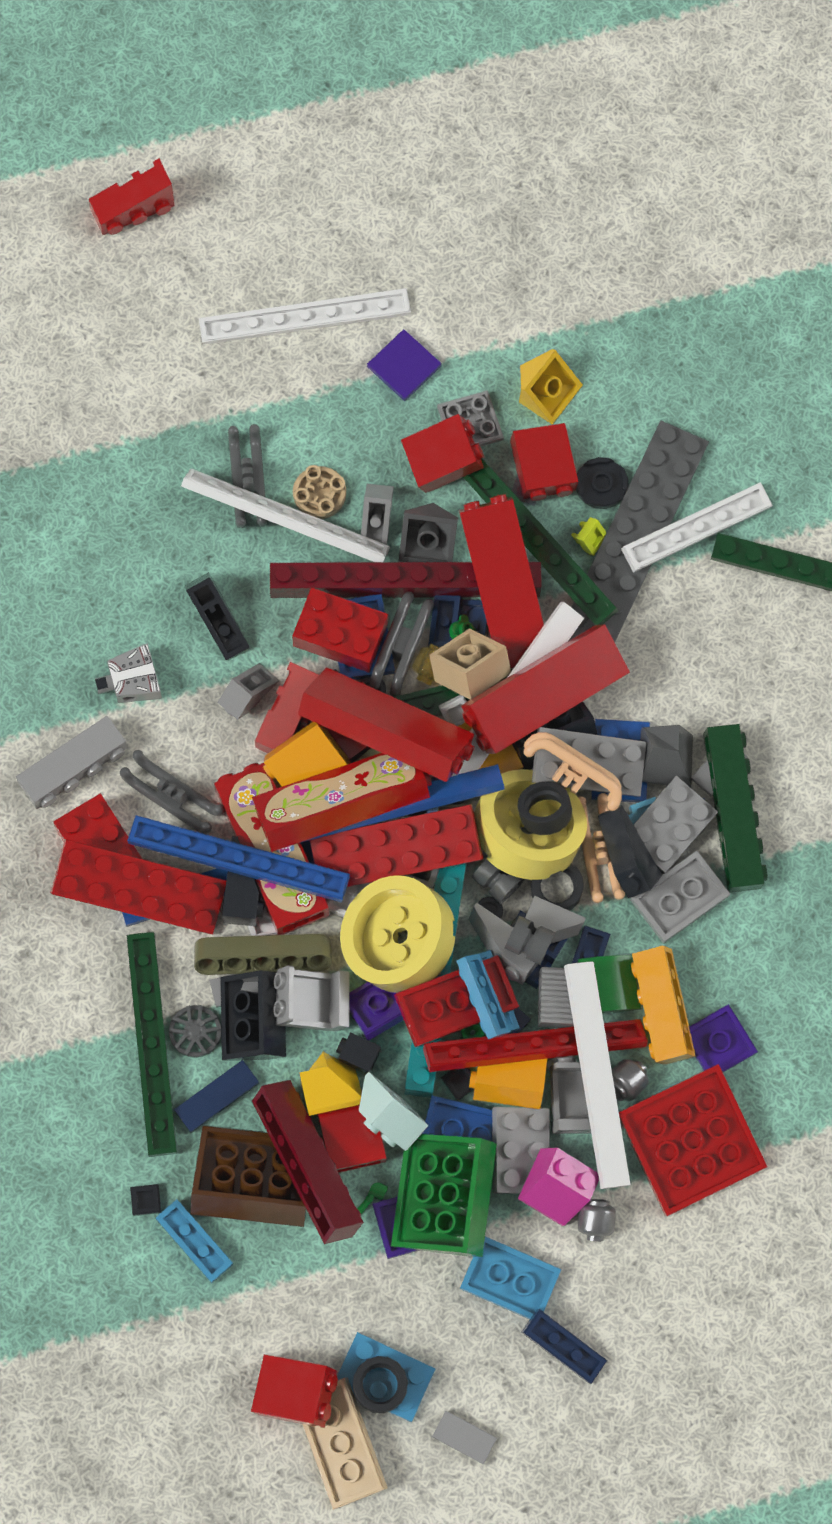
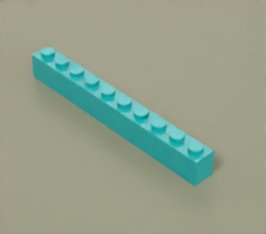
M466 863L440 868L434 891L444 898L453 913L455 920L453 921V936L455 937ZM453 951L447 964L435 978L451 972ZM441 1038L431 1041L429 1043L440 1042ZM412 1041L404 1094L431 1098L433 1096L436 1072H429L423 1052L424 1044L415 1048Z

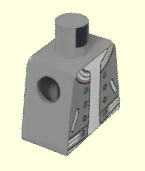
M148 643L109 659L107 663L110 675L95 678L98 694L115 690L118 703L162 698Z

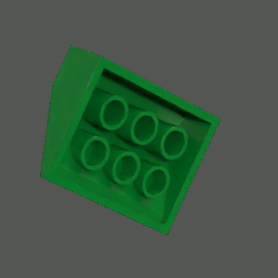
M421 1134L406 1151L404 1150L391 1246L460 1256L483 1257L497 1143L482 1138Z

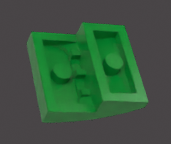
M632 955L578 959L577 963L594 962L602 1013H620L641 1009L637 997L636 978L631 969Z

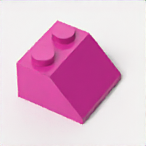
M540 1148L518 1199L559 1225L565 1226L591 1200L599 1182L598 1172L559 1148Z

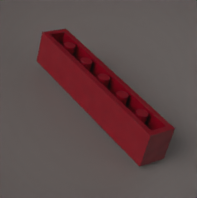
M291 1080L261 1086L252 1103L323 1243L328 1244L352 1238L364 1223L361 1213L353 1203L347 1186L344 1185L335 1163L331 1160L322 1138L318 1135L312 1123L311 1116H309L300 1100L298 1091L295 1090Z

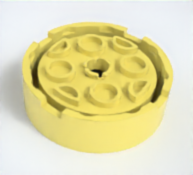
M520 769L508 771L501 774L505 790L482 795L474 810L480 845L488 855L487 860L501 871L522 879H547L552 874L559 871L563 872L575 858L587 831L586 813L580 800L570 791V788H565L572 806V818L568 825L561 831L551 835L523 833L520 828L524 826L517 807L518 798L527 787L535 784L532 783L533 770ZM543 800L533 805L529 813L537 817H546L559 810L561 804L554 800Z
M388 876L378 879L363 888L355 896L345 912L340 931L343 956L348 966L356 975L388 992L398 993L433 980L447 964L454 948L453 921L455 920L453 913L441 895L414 878ZM407 930L408 937L406 941L399 944V935L397 933Z

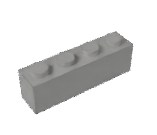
M105 716L17 775L16 779L36 809L40 806L46 808L57 800L56 796L64 790L66 793L74 790L80 784L79 780L86 775L92 777L98 774L103 768L101 765L107 761L115 762L125 754L124 750L127 749V744L110 718Z

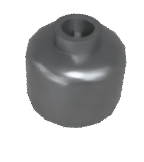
M624 1059L612 1069L617 1100L632 1101L648 1086L647 1069L641 1062Z
M591 1199L579 1211L578 1230L582 1234L587 1235V1240L601 1242L604 1241V1236H610L614 1233L616 1210L609 1205L610 1201Z

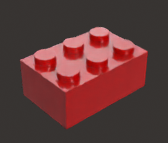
M311 587L292 635L293 647L370 673L388 626V614Z
M101 793L53 821L55 829L63 842L67 839L142 859L135 846L128 844V835Z

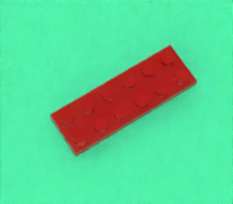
M472 804L359 827L310 840L315 865L350 874L347 887L374 882L388 876H404L483 859Z
M65 839L50 893L213 935L226 888V880Z

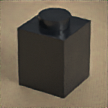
M350 1032L347 1039L344 1037L341 1039L336 1053L340 1054L338 1057L340 1061L367 1074L368 1072L371 1073L381 1052V1046Z

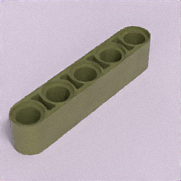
M323 934L205 937L197 940L194 946V968L203 975L241 974L259 970L277 972L278 969L288 965L294 966V970L317 972L328 969L332 963L331 941L328 936Z

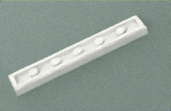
M760 482L625 545L621 550L634 573L771 508L773 505Z

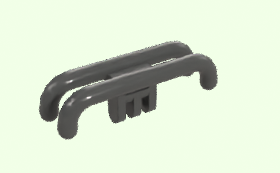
M257 424L250 426L252 459H241L239 431L236 426H230L228 429L232 485L266 498L260 428ZM234 507L235 524L238 528L242 529L246 526L245 511ZM257 516V524L261 527L266 526L268 520Z
M409 591L403 595L369 684L370 687L376 690L380 688L385 668L392 653L393 660L400 662L390 688V695L392 697L401 694L408 669L430 613L435 607L432 599H426L420 609L413 629L403 627L402 625L409 607L414 601V594Z
M135 750L133 752L135 762L159 779L157 784L158 792L134 776L127 767H123L120 770L121 778L132 788L196 831L208 834L212 829L209 822H202L181 808V806L189 799L214 816L223 815L225 811L224 806L214 804L154 764L141 750Z

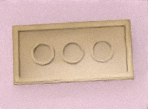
M348 1378L338 1380L336 1390L332 1392L330 1401L331 1415L329 1420L326 1421L325 1428L302 1424L333 1510L388 1489Z

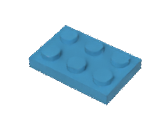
M485 1236L483 1257H473L460 1289L530 1320L537 1309L544 1312L561 1269Z
M357 1332L337 1375L338 1380L348 1378L353 1391L354 1375L358 1367L367 1359L382 1356L397 1361L406 1373L408 1380L407 1394L402 1403L389 1412L412 1423L436 1369ZM378 1367L372 1369L363 1380L365 1394L375 1402L388 1401L397 1391L398 1383L396 1376L386 1368Z

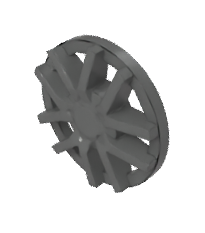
M202 1005L186 1006L179 1010L170 1022V1041L174 1048L184 1056H194L193 1058L203 1057L205 1054L211 1053L210 1051H213L217 1047V1043L220 1042L221 1025L219 1019L213 1011ZM192 1010H198L197 1020L191 1019ZM202 1011L211 1017L202 1020ZM187 1012L188 1021L182 1020L179 1017ZM215 1021L217 1027L206 1029V1024ZM175 1023L185 1025L184 1030L174 1029ZM217 1032L214 1041L207 1034ZM173 1033L183 1035L178 1043H176ZM187 1039L188 1041H190V1044L188 1048L184 1050L180 1046ZM203 1039H206L211 1044L206 1050L200 1043ZM195 1043L201 1050V1052L198 1053L190 1051L192 1050Z

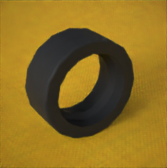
M551 781L538 782L527 787L518 798L517 807L523 826L531 833L537 835L554 834L566 827L572 818L570 797L567 790L560 784ZM543 800H554L561 804L559 810L546 817H537L529 813L533 805Z
M571 863L563 871L573 882V892L567 900L563 902L549 901L541 891L542 879L531 881L532 898L536 896L569 911L572 910L580 902L584 889L583 877L579 869Z
M376 1356L367 1359L358 1367L354 1375L353 1391L356 1400L363 1408L372 1413H386L394 1410L402 1403L407 1394L408 1380L405 1370L397 1361L389 1357ZM378 1367L390 1370L396 1376L398 1383L395 1395L385 1402H375L369 1399L363 1388V1380L366 1374Z

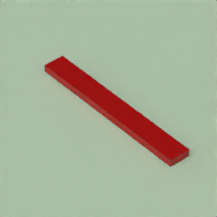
M641 1019L604 1023L608 1051L647 1046L648 1040ZM574 1027L512 1033L489 1040L486 1036L424 1043L423 1046L429 1072L578 1055Z

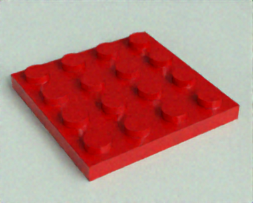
M719 1064L619 1111L620 1122L665 1216H669L767 1167Z

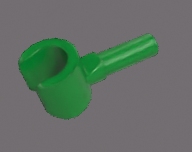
M379 1182L374 1183L365 1200L357 1208L362 1214L374 1197L382 1201L388 1186Z

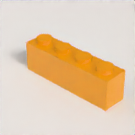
M662 945L632 954L634 962L631 963V969L634 977L638 979L639 989H637V997L645 1011L643 1024L645 1030L650 1034L649 1052L652 1059H655L656 1063L664 1065L696 1057L672 949Z

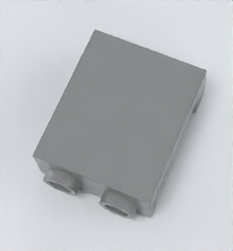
M289 965L277 970L274 978V987L276 989L274 1015L277 1026L324 1031H339L349 1027V972L337 971L330 974L294 970V966Z
M559 1058L558 1062L550 1066L552 1134H591L580 1062H575V1058Z

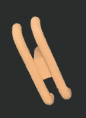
M538 732L526 740L524 743V755L526 757H532L538 750L545 749L563 760L553 775L552 780L558 782L563 774L566 775L561 786L567 788L571 781L574 780L575 783L570 791L576 794L589 777L610 791L607 797L608 809L615 811L619 807L622 800L621 783L613 773L547 732Z
M605 793L598 795L599 814L609 811L607 807L608 795ZM580 796L578 799L585 810L587 818V831L582 842V849L591 898L594 903H601L603 901L597 865L608 864L613 895L615 899L622 900L625 897V892L615 877L603 832L596 831L591 837L587 800L585 797Z

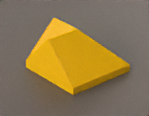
M554 349L520 365L521 392L519 403L550 424H553L583 384Z
M323 1051L308 1071L300 1072V1082L309 1116L360 1105L362 1091L356 1070Z

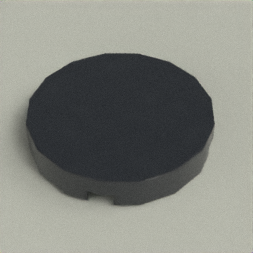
M597 457L590 459L583 464L577 473V494L586 505L595 509H608L616 506L623 500L628 490V477L625 469L610 458Z

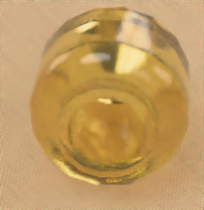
M430 644L429 647H422L412 665V670L418 674L416 679L431 686L432 682H435L429 655L439 649V647Z

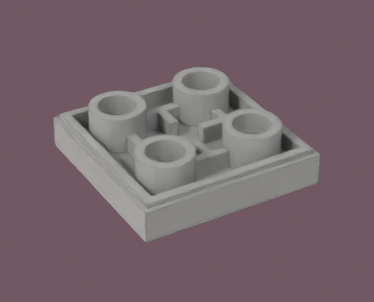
M488 390L437 405L441 421L456 414H460L465 420L469 419L475 430V434L472 435L474 443H478L480 447L504 440Z

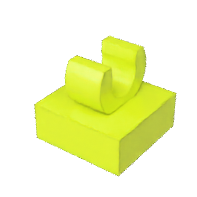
M590 517L587 522L581 521L579 523L582 528L579 534L572 533L571 536L586 553L594 556L607 533L599 520Z

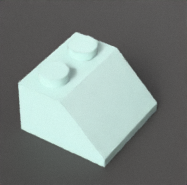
M370 1072L365 1075L359 1112L366 1118L364 1124L375 1134L379 1131L382 1132V1139L394 1148L397 1144L406 1151L428 1127L427 1123L402 1097Z

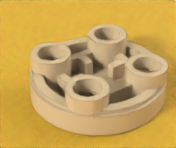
M317 465L308 466L297 477L293 486V499L297 508L301 512L319 519L335 515L343 507L346 500L344 478L331 468Z

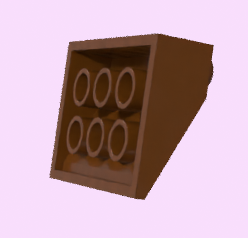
M210 1126L202 1127L191 1193V1214L304 1227L306 1208L268 1133Z

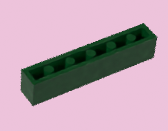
M740 724L707 727L703 733L711 778L714 809L718 811L716 822L727 890L729 893L761 889L765 884L764 881H767L768 875L766 865H762L760 854H763V842L761 838H757L756 828L759 827V817L757 811H753L752 801L755 800V791L753 785H749L748 781L751 766L749 758H745L743 749L747 745L745 732H741Z

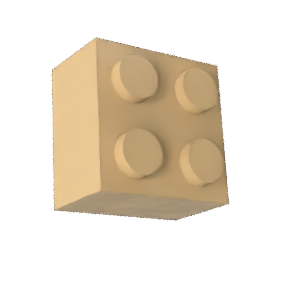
M470 628L429 655L435 682L470 700L511 673L506 646Z

